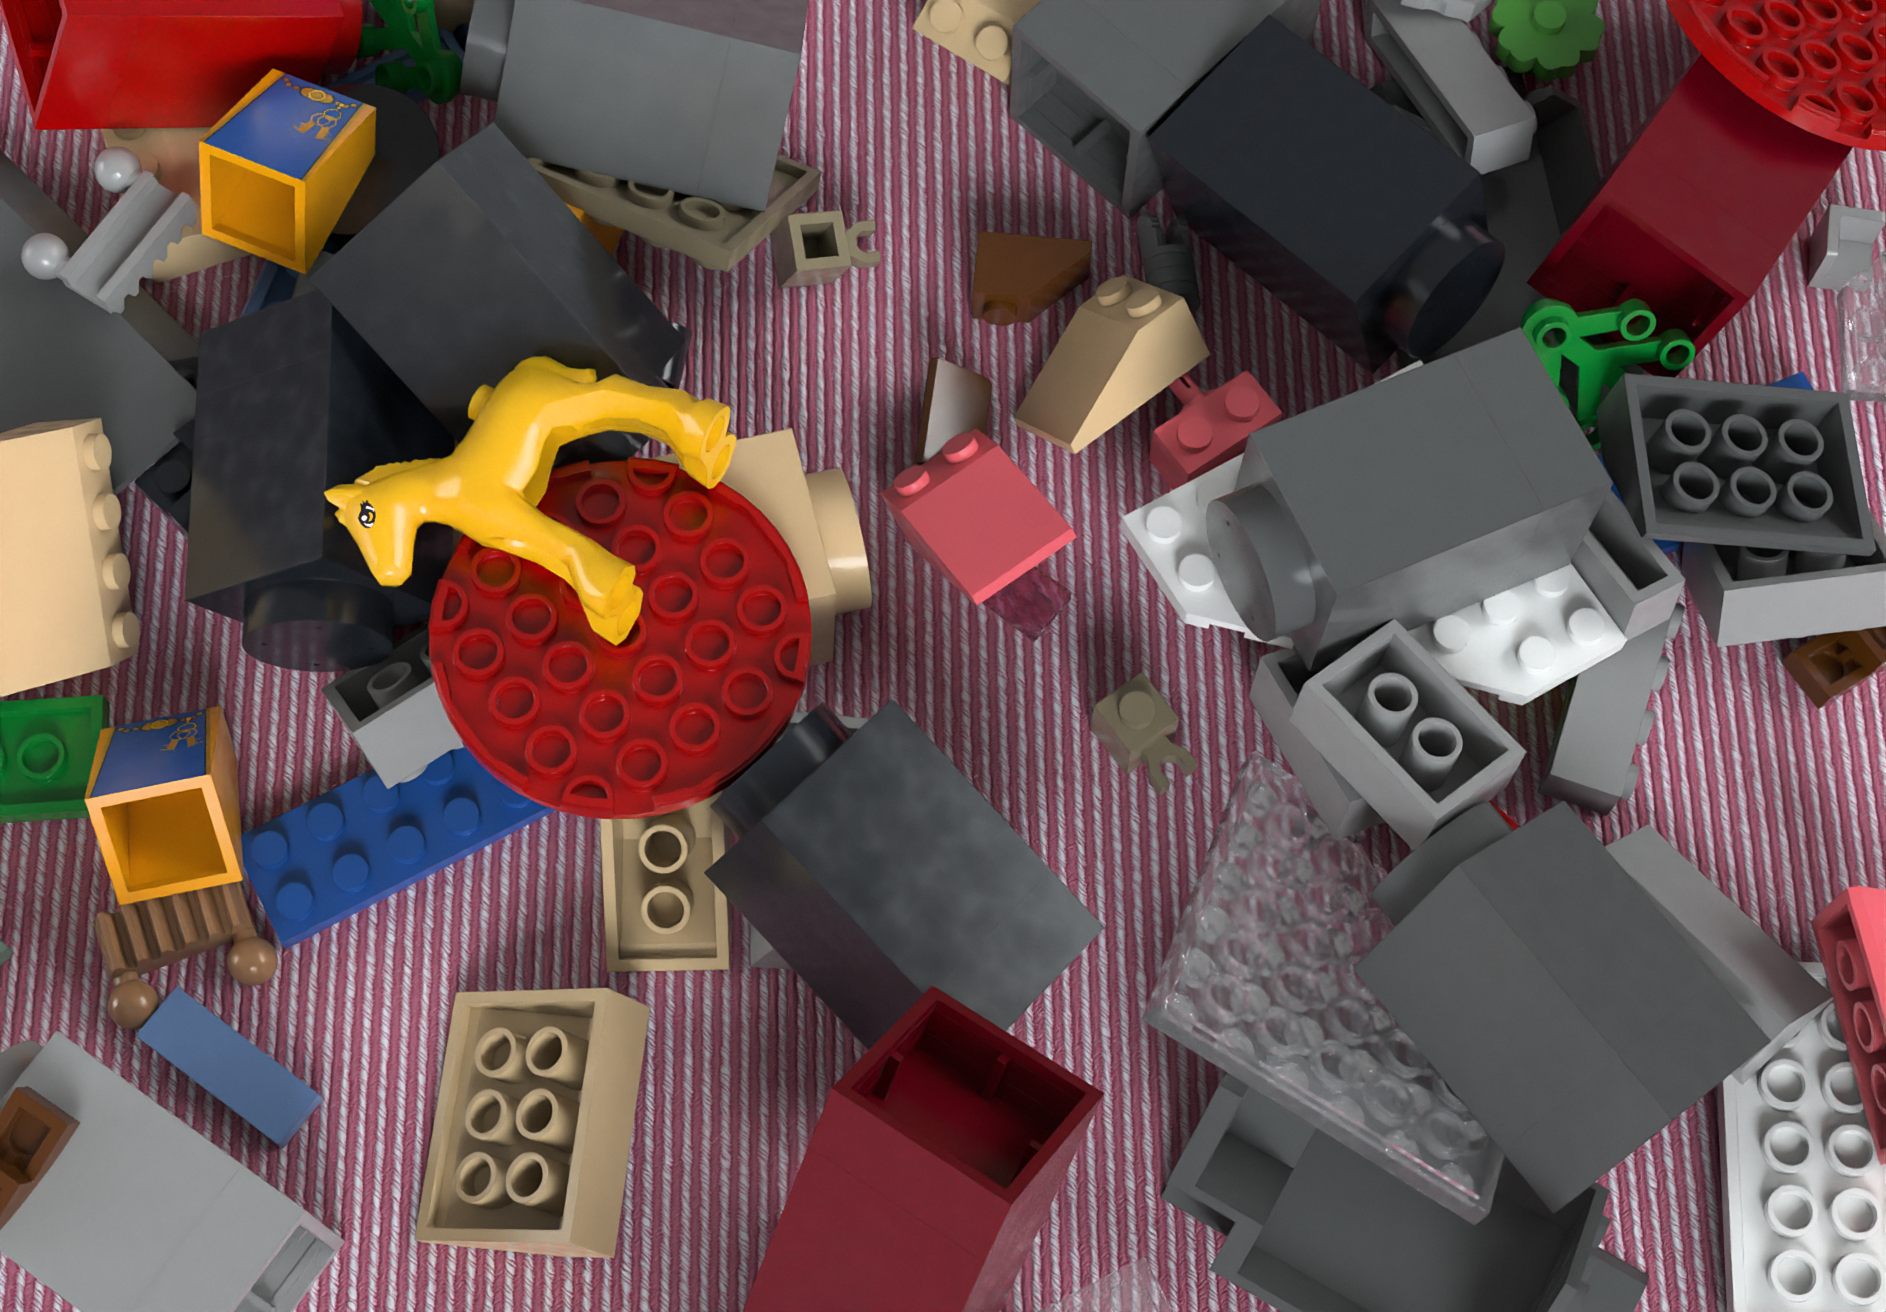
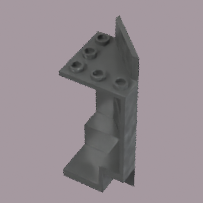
M1254 1027L1220 1082L1167 1181L1168 1185L1161 1196V1199L1227 1236L1210 1267L1211 1271L1281 1312H1634L1649 1278V1275L1598 1247L1611 1222L1610 1218L1602 1214L1610 1191L1609 1189L1595 1182L1557 1213L1553 1214L1470 1111L1339 1037L1336 1038L1321 1065Z

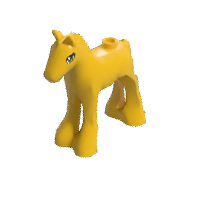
M533 356L515 366V369L506 375L495 388L484 384L477 389L468 408V417L474 420V422L452 455L443 459H414L412 462L404 461L402 463L396 462L394 464L388 463L384 466H376L372 471L357 478L354 484L337 485L325 491L324 494L328 501L339 508L335 512L336 517L349 530L371 573L381 586L398 587L411 576L417 529L424 522L446 524L467 535L482 546L500 549L533 561L565 579L576 590L593 631L616 646L626 639L638 618L643 592L639 587L632 584L636 575L634 565L612 555L592 539L547 517L536 508L546 493L557 451L560 446L571 441L608 430L641 433L670 446L688 475L708 489H711L721 481L730 465L736 447V436L726 431L730 420L729 406L710 398L700 401L681 389L648 386L617 374L596 382L595 369L570 368L547 356Z

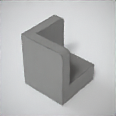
M1829 204L1810 237L1808 286L1864 294L1871 284L1873 243L1885 225L1886 213L1878 210Z

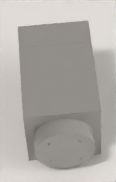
M56 1031L44 1047L35 1041H24L0 1053V1112L16 1087L29 1086L80 1122V1125L51 1168L21 1207L0 1230V1252L79 1311L293 1312L345 1243L343 1239L305 1209L60 1032Z

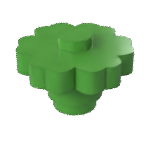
M1496 0L1488 23L1489 32L1498 38L1495 46L1496 56L1506 62L1513 72H1525L1530 75H1536L1542 81L1572 77L1578 64L1593 61L1599 48L1605 23L1601 18L1594 15L1598 6V0Z

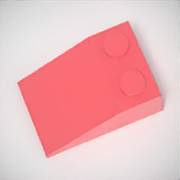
M976 428L970 433H962L948 440L942 447V452L924 464L912 466L902 471L894 479L893 485L880 493L911 548L976 605L991 597L1076 538L1071 526L1001 447Z

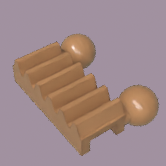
M243 880L144 900L143 903L138 905L124 904L121 905L119 912L109 913L103 911L97 914L93 924L108 975L113 980L115 986L108 999V1011L110 1017L117 1025L125 1029H140L159 1008V999L156 991L151 985L141 981L139 975L230 942H234V945L228 954L227 964L229 972L235 980L244 985L256 986L265 983L274 975L278 965L277 952L270 942L258 937L257 925L250 915L242 889L245 888Z

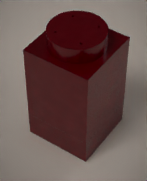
M1699 52L1643 122L1526 283L1546 298L1557 299L1570 305L1576 313L1618 307L1631 299L1643 300L1648 304L1656 318L1655 329L1646 338L1659 336L1670 329L1683 330L1693 343L1696 356L1752 298L1853 147L1808 132L1764 108L1727 80ZM1643 315L1633 317L1627 325L1637 323ZM1620 330L1596 334L1607 343L1629 341L1623 337ZM1682 345L1672 347L1667 354L1677 352ZM1660 361L1637 364L1652 376L1675 378L1684 369L1669 370L1663 367Z
M932 985L832 1087L743 1312H999L1104 1093Z

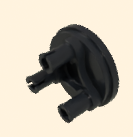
M350 83L327 88L376 108L375 156L328 237L329 243L339 251L434 163L442 158L436 131L427 114L412 99L385 86Z

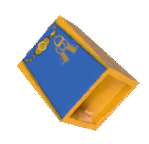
M272 69L199 140L202 234L306 274L313 266L375 156L376 108Z
M222 706L101 729L84 800L119 905L242 881L244 871L237 757Z

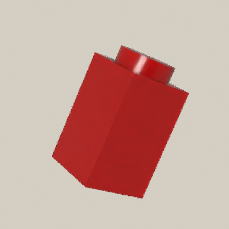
M0 0V13L35 130L213 127L272 69L318 85L321 75H341L346 73L355 61L362 31V0Z

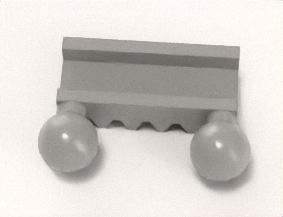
M110 147L98 155L94 164V174L98 183L104 189L113 193L125 194L71 258L69 249L61 238L50 233H39L33 235L25 242L21 251L23 266L32 276L42 280H51L58 277L66 287L109 313L116 312L121 314L125 310L124 298L128 294L136 296L139 293V280L142 277L150 279L153 276V263L155 260L158 259L163 262L166 260L169 243H180L183 226H194L196 223L197 207L190 195L183 191L178 195L159 184L153 173L146 169L142 171L141 163L132 151L124 147Z

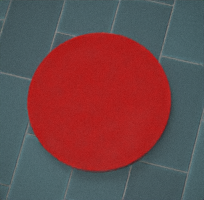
M1666 0L1678 24L1700 53L1727 80L1764 108L1784 120L1828 140L1867 150L1886 151V0Z
M628 457V461H610L589 464V460L551 470L546 493L536 508L547 517L585 535L612 555L635 566L636 575L632 584L639 587L643 592L640 614L626 639L616 646L593 631L576 590L565 579L538 563L500 549L482 546L465 534L457 543V550L450 560L442 579L438 580L432 600L428 625L431 673L440 703L450 725L462 744L480 765L516 793L546 807L588 818L616 820L663 815L690 807L731 786L775 745L786 730L802 697L810 668L812 624L807 588L801 570L788 544L777 528L755 505L720 481L714 488L708 489L689 476L685 470L680 469L679 464L637 457Z

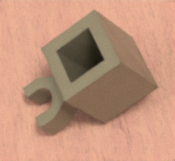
M842 210L787 215L779 223V226L770 233L779 288L830 284L851 266L861 269L876 267L881 262L880 251L863 252L856 243L857 237H869L876 231L875 221H859L845 230Z
M1143 672L1094 705L1090 729L1126 775L1144 763L1147 768L1148 781L1160 796L1169 790L1170 781L1160 770L1163 764L1169 762L1177 764L1186 777L1196 771L1198 763L1190 752L1179 745L1173 744L1179 717Z

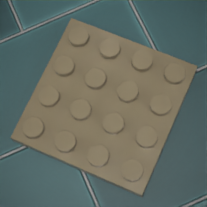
M778 154L765 212L639 184L630 180L626 181L609 175L596 174L583 169L578 170L543 162L541 159L532 157L527 160L563 202L584 210L594 222L605 226H617L641 236V239L651 246L670 248L693 258L694 262L701 267L728 272L776 229L787 215H791L817 192L822 173L819 170Z

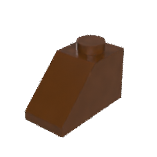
M979 231L972 294V318L984 319L986 322L998 326L1011 325L1015 322L1029 323L1089 278L1092 241Z

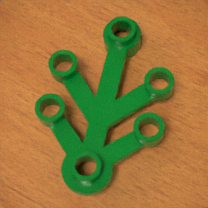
M369 0L388 27L376 28L372 23L362 24L361 39L356 59L377 56L382 50L405 49L417 64L416 66L405 67L398 60L378 64L374 72L376 85L394 89L402 94L406 93L408 89L419 88L433 103L439 105L449 103L454 99L455 95L461 94L460 85L463 63L454 51L443 50L441 47L433 7L435 0ZM414 14L417 15L420 34L418 33L416 28Z
M1547 298L1538 300L1525 310L1520 327L1568 408L1569 401L1563 389L1559 386L1562 355L1577 365L1574 418L1582 431L1590 427H1596L1593 432L1585 435L1593 450L1601 447L1596 409L1601 404L1602 384L1611 390L1624 373L1632 374L1623 366L1660 361L1666 369L1679 370L1688 366L1695 357V347L1687 333L1683 330L1670 329L1659 336L1646 338L1655 329L1656 318L1648 304L1643 300L1631 299L1618 307L1578 313L1570 305L1557 299ZM1643 315L1637 323L1627 325L1633 317ZM1556 328L1552 332L1545 334L1548 330ZM1620 330L1623 337L1629 341L1594 346L1583 337ZM1682 345L1677 352L1667 354L1672 347Z

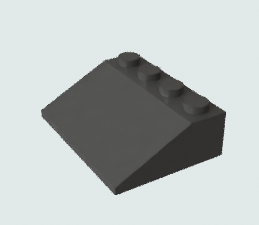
M1624 373L1596 409L1603 463L1641 538L1871 556L1876 551L1848 393Z

